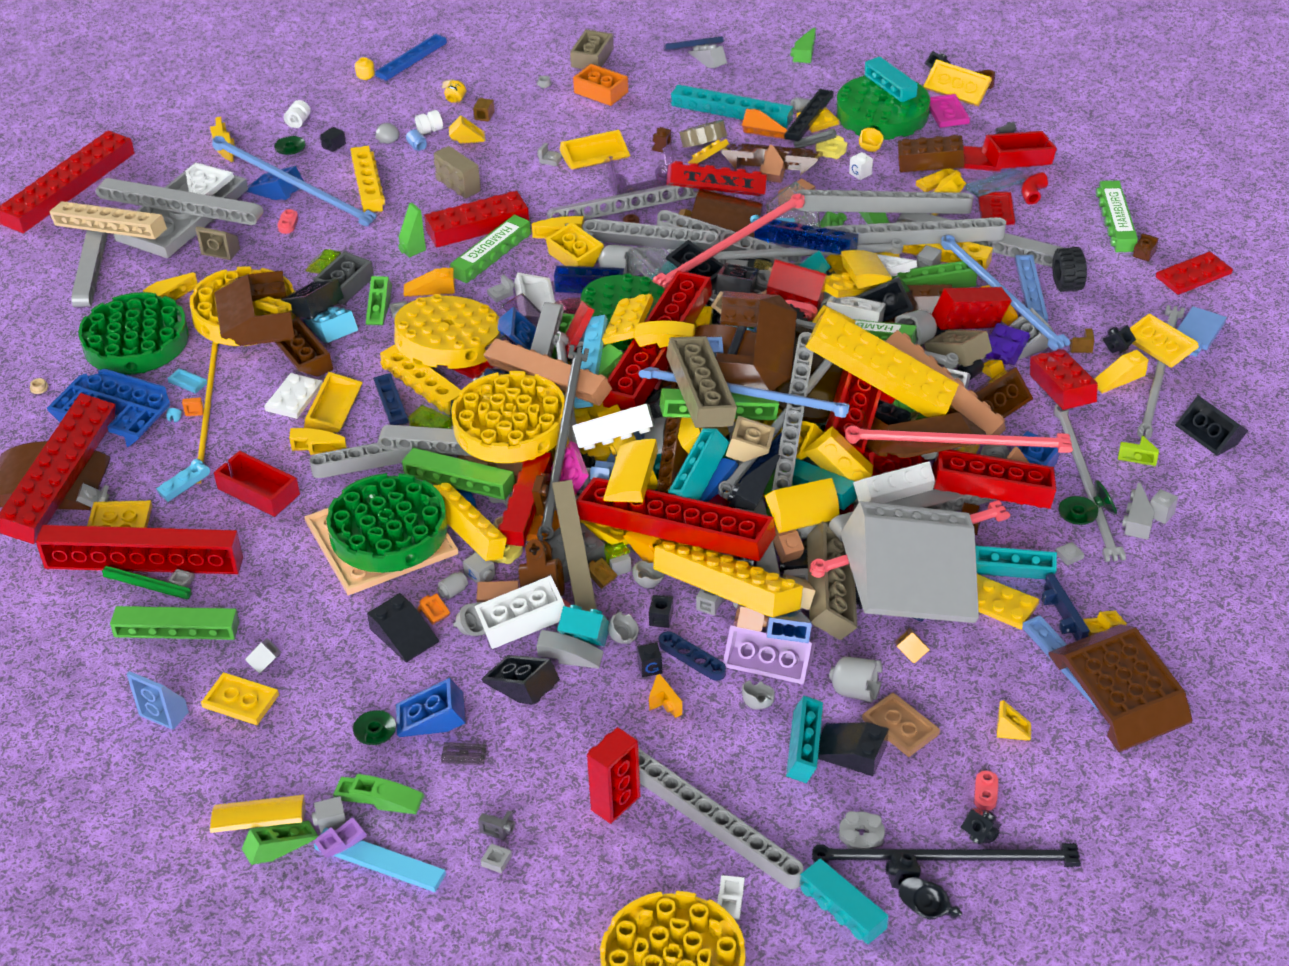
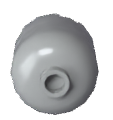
M608 245L599 255L598 263L601 271L606 276L624 275L626 273L637 276L635 273L637 268L640 269L641 253L637 252V247Z
M925 310L909 312L897 316L895 324L916 325L915 345H922L935 336L937 331L935 318Z
M843 657L839 659L835 667L831 668L829 679L832 680L833 688L837 694L873 703V700L877 699L881 688V682L878 681V672H883L882 663L879 660Z

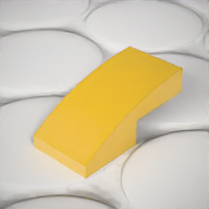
M1116 610L1102 611L1098 614L1097 618L1083 619L1090 630L1089 636L1119 624L1127 625Z

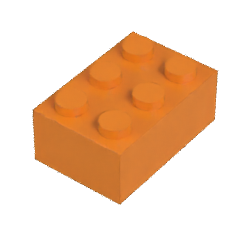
M594 64L588 65L573 77L574 93L612 106L628 93V76Z

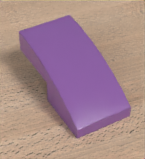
M352 817L335 831L332 827L329 828L313 842L325 858H328L352 847L367 835Z

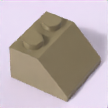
M196 227L201 255L232 260L240 250L238 236L224 231Z

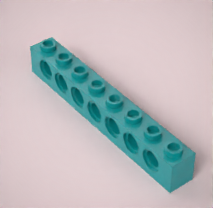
M679 84L671 93V106L741 120L744 119L746 109H757L784 128H788L793 119V106Z

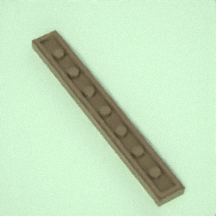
M572 480L552 483L574 605L582 607L584 611L590 612V609L597 610Z

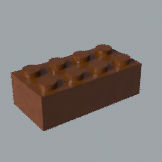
M962 135L935 136L934 138L920 137L918 139H902L898 141L900 173L964 168Z

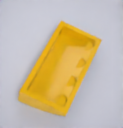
M620 130L563 141L559 148L571 170L630 157Z
M865 250L841 252L843 265L858 289L892 280L891 275L876 253Z
M328 372L305 417L304 428L324 430L332 433L340 432L363 382Z
M656 439L636 440L619 447L604 495V501L643 503L658 453Z
M832 478L773 490L765 495L779 533L818 525L822 521L825 523L830 522L834 517L839 516L838 497Z
M304 795L214 805L211 814L210 833L302 822L306 814Z

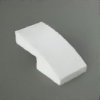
M721 875L717 904L727 910L734 920H740L744 878Z

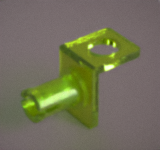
M623 542L614 545L605 544L604 552L607 564L610 566V559L630 553V549Z

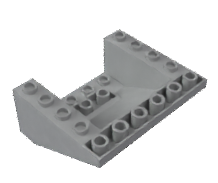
M863 501L858 503L840 534L864 613L976 623L979 618L975 530L969 513Z

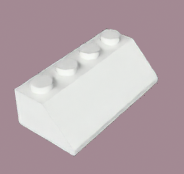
M644 404L576 424L572 427L578 447H584V451L596 448L595 444L600 442L603 445L613 443V439L620 436L621 440L633 437L632 433L637 431L640 434L650 432V428L654 427L650 405Z
M929 461L853 482L858 502L883 504L931 491L934 487L935 478Z
M548 576L476 605L475 609L490 646L494 649L558 623L563 606L565 605L552 577Z

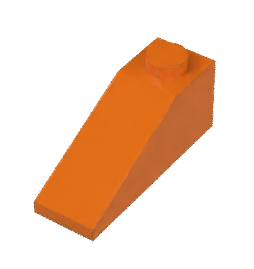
M746 109L742 122L744 133L785 139L787 129L762 111Z

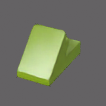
M1141 436L1140 444L1120 443L1118 460L1156 466L1159 450L1144 436Z

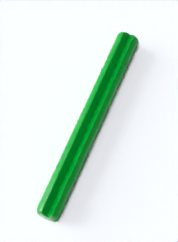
M105 566L102 570L103 577L186 600L192 595L191 588L111 566Z

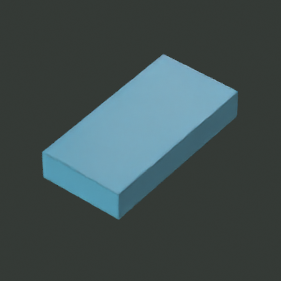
M179 368L168 377V382L196 394L207 384V379Z

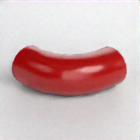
M1044 172L1028 177L1022 184L1021 194L1028 205L1036 204L1041 198L1038 190L1048 186V178Z

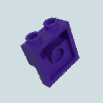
M997 323L991 335L988 334L992 351L986 354L985 358L989 360H1002L1005 365L1011 364L1015 366L1030 338L1029 332Z

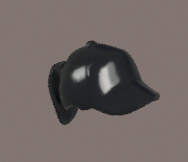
M911 877L902 881L898 887V894L902 902L913 912L925 919L932 920L947 915L951 919L956 920V918L962 916L960 907L951 906L946 891L933 882Z

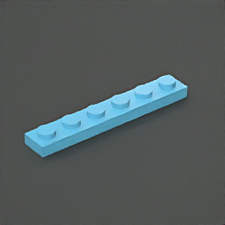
M605 315L591 317L586 327L582 354H584L585 348L589 349L587 361H582L581 369H588L597 375L599 373L604 344L602 337L608 320ZM575 397V409L593 407L592 403Z

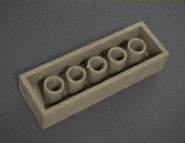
M707 337L669 338L666 357L695 428L733 426L737 406Z
M822 521L807 535L808 582L816 590L809 610V620L814 626L842 640L857 628L855 581L850 564L829 570L820 578L812 576V572H809L811 563L815 559L827 561L846 555L843 542L831 531L829 525Z

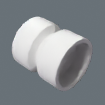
M302 100L294 101L284 114L285 123L289 127L300 128L310 115L309 105Z
M437 110L428 112V115L423 113L415 116L417 130L422 135L430 133L431 130L435 132L443 129L442 118Z

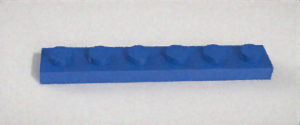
M434 34L376 70V77L385 81L389 80L445 45L447 38Z

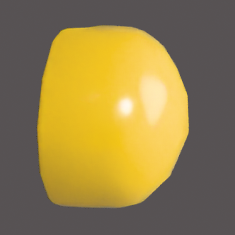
M866 128L860 134L859 145L867 152H875L881 148L884 137L880 131Z

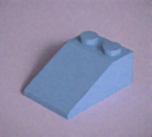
M130 671L127 673L139 716L174 730L189 713L186 700L162 684Z

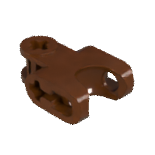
M537 539L530 540L525 547L527 563L520 564L518 569L520 588L551 576L560 596H563L565 594V584L561 560L559 558H552V548L548 542Z

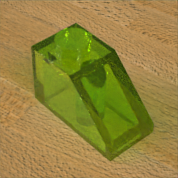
M324 249L312 259L305 271L319 274L341 255V251Z

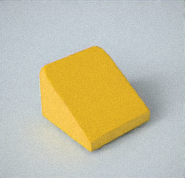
M988 360L984 363L982 372L990 378H994L1005 371L1002 360Z

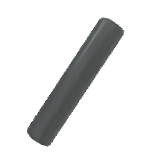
M835 129L810 135L802 138L799 142L795 141L794 146L795 148H803L834 139L837 133Z

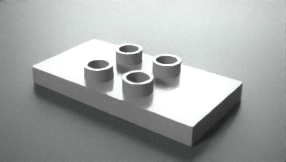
M186 170L165 188L189 192ZM234 175V178L227 185L223 186L212 196L237 200L248 190L247 180ZM141 206L137 211L162 214L167 229L156 239L114 234L117 242L169 258L186 242L197 235V226L204 228L215 219Z

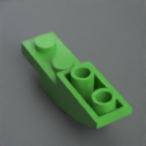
M357 774L355 778L341 777L333 793L334 798L341 796V801L373 804L377 810L417 814L424 798L423 793L390 780Z

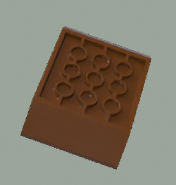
M1119 624L1048 653L1059 670L1069 668L1108 722L1110 728L1107 737L1119 753L1186 726L1193 721L1184 689L1136 627Z

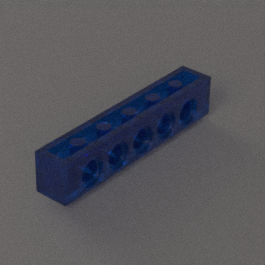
M776 219L757 229L754 237L762 241L841 255L842 251L857 250L858 234Z

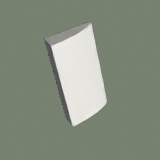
M517 272L514 288L519 312L536 326L538 325L544 302L555 303L550 278Z

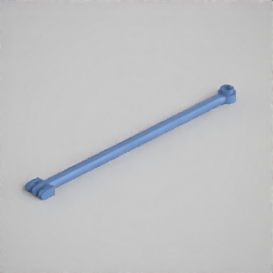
M215 136L212 139V146L215 150L220 151L224 149L359 218L358 223L368 227L377 218L375 213L369 210L363 212L228 143L222 136Z
M946 235L945 240L944 236L941 238L943 249L951 250L989 286L1002 287L1012 300L1010 305L1048 339V346L1053 351L1063 348L1064 345H1070V340L1064 334L1056 335L955 242L954 236Z
M648 367L639 371V376L642 378H656L677 382L672 372L661 371L659 368ZM727 383L732 393L833 411L836 417H846V414L849 413V404L829 402Z

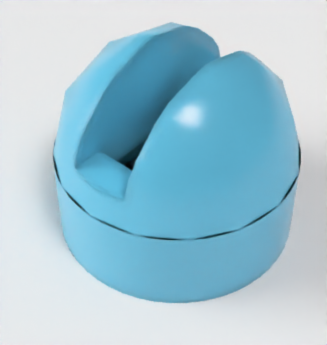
M168 408L166 413L167 420L171 422L174 419V423L178 422L182 411Z

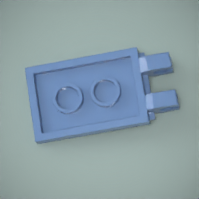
M1194 306L1191 308L1177 329L1198 342L1199 348L1190 355L1197 357L1202 349L1208 350L1225 324L1227 317Z

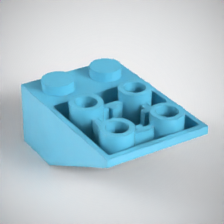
M328 307L327 311L317 313L315 318L303 319L314 334L325 343L358 331L352 311L345 308Z

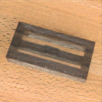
M444 742L441 763L485 765L487 744ZM448 750H460V752H453ZM468 751H481V753H473Z

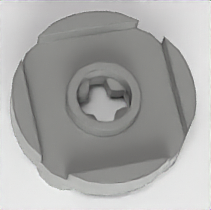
M850 811L840 823L839 838L841 842L843 841L847 845L848 849H874L878 846L880 847L884 841L885 828L879 815ZM864 829L867 832L864 835H859L857 830Z

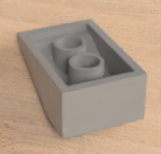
M1033 308L1029 309L1053 331L1052 327ZM1023 316L1009 325V327L1026 331L1030 334V338L1018 359L1039 353L1049 347L1048 339Z

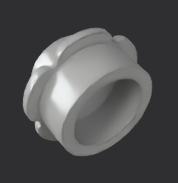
M546 75L540 76L537 85L541 88L549 87L551 85L550 77Z

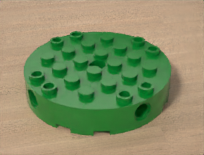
M861 76L847 82L838 91L836 116L845 129L852 130L859 136L863 129L873 128L882 133L883 140H890L899 136L907 137L914 134L916 130H921L928 122L930 96L927 90L918 83L917 97L900 102L868 77Z
M628 273L612 275L589 283L582 291L581 301L588 303L594 309L592 317L605 315L608 319V326L620 300L624 298L632 299L641 294H652L654 301L647 314L648 317L665 291V288L655 284L647 276H633ZM634 338L610 344L618 350L626 351Z
M150 292L124 294L113 297V301L106 304L102 302L91 309L92 313L89 316H85L79 325L78 335L86 360L96 369H107L124 375L145 373L169 363L183 351L189 338L188 326L182 307L178 306L176 301L170 297H159L156 293Z
M387 473L377 474L348 485L342 490V494L338 498L333 499L328 508V516L326 517L329 539L335 554L346 564L368 572L403 571L418 565L431 557L440 548L447 534L446 509L440 492L425 480L420 481L415 479L413 475L401 473L398 476H388Z

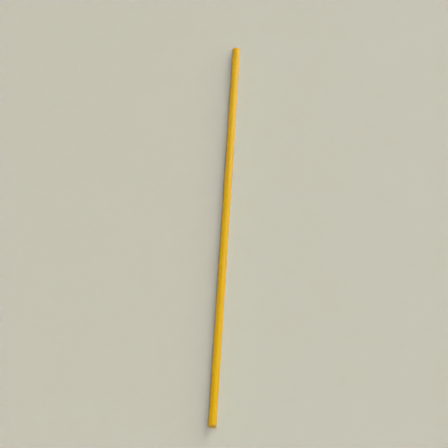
M213 341L198 459L203 463L218 343Z

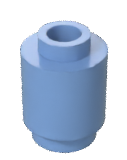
M413 129L407 133L406 141L414 150L421 151L426 148V139L418 130Z

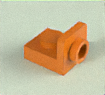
M437 593L431 597L427 595L419 601L420 604L417 611L419 613L423 611L432 625L450 615V611Z

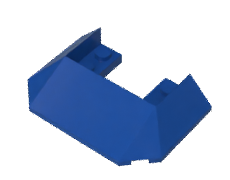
M102 369L98 370V374L88 376L86 373L79 375L47 407V411L61 422L80 393L116 404L115 415L118 416L107 426L108 431L123 436L126 446L129 447L170 406V401L164 386Z

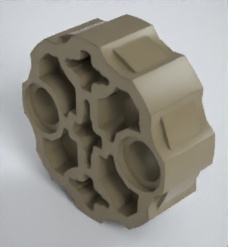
M724 120L701 124L679 132L683 148L705 144L728 136Z

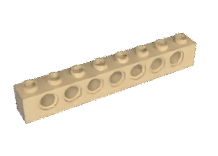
M63 201L49 211L55 226L156 239L167 229L162 214Z

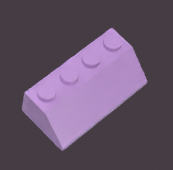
M731 625L723 663L726 665V668L804 684L812 663L816 642L809 641L808 644L767 638L765 631L759 632Z

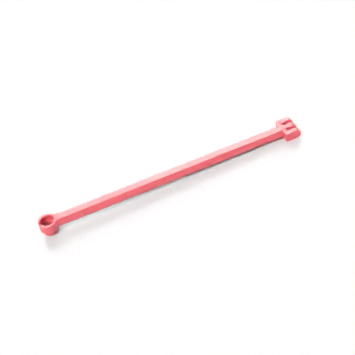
M792 195L791 199L668 274L660 273L653 278V282L666 289L677 271H690L792 208H802L805 204L804 195Z
M849 426L845 431V438L851 444L857 443L860 439L1054 447L1058 448V452L1070 453L1073 451L1070 435L1064 433H1057L1056 438L864 430L857 426Z
M1000 500L989 503L987 510L972 514L970 518L973 524L994 517L1000 522L1008 519L1011 514L1006 511L1004 506H1001ZM847 554L827 561L815 559L811 563L809 572H812L811 575L814 577H823L825 572L848 565Z

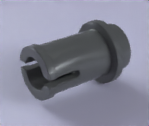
M1007 122L1006 125L996 128V134L1014 133L1016 131L1015 123Z

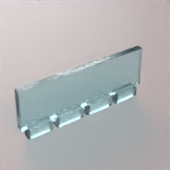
M1011 169L967 183L965 188L970 193L979 197L1022 183L1030 176L1021 171Z

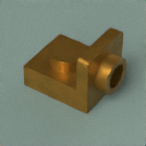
M602 558L597 562L593 560L588 564L590 577L601 589L618 576Z

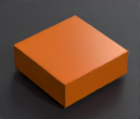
M201 397L182 399L185 416L203 415L204 408Z

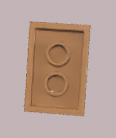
M894 692L862 714L863 721L889 728L888 741L908 757L912 756L940 734V729Z

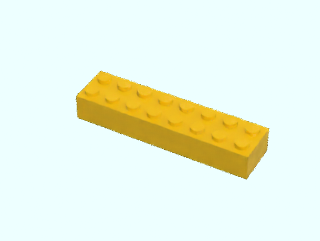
M828 308L818 319L805 346L928 418L945 415L948 412L959 386L958 383Z
M666 541L661 545L655 546L653 569L772 618L801 609L803 586L795 583L792 579L781 578L777 573L766 572L761 567H753L748 565L746 561L735 560L733 556L723 555L717 551L674 541Z

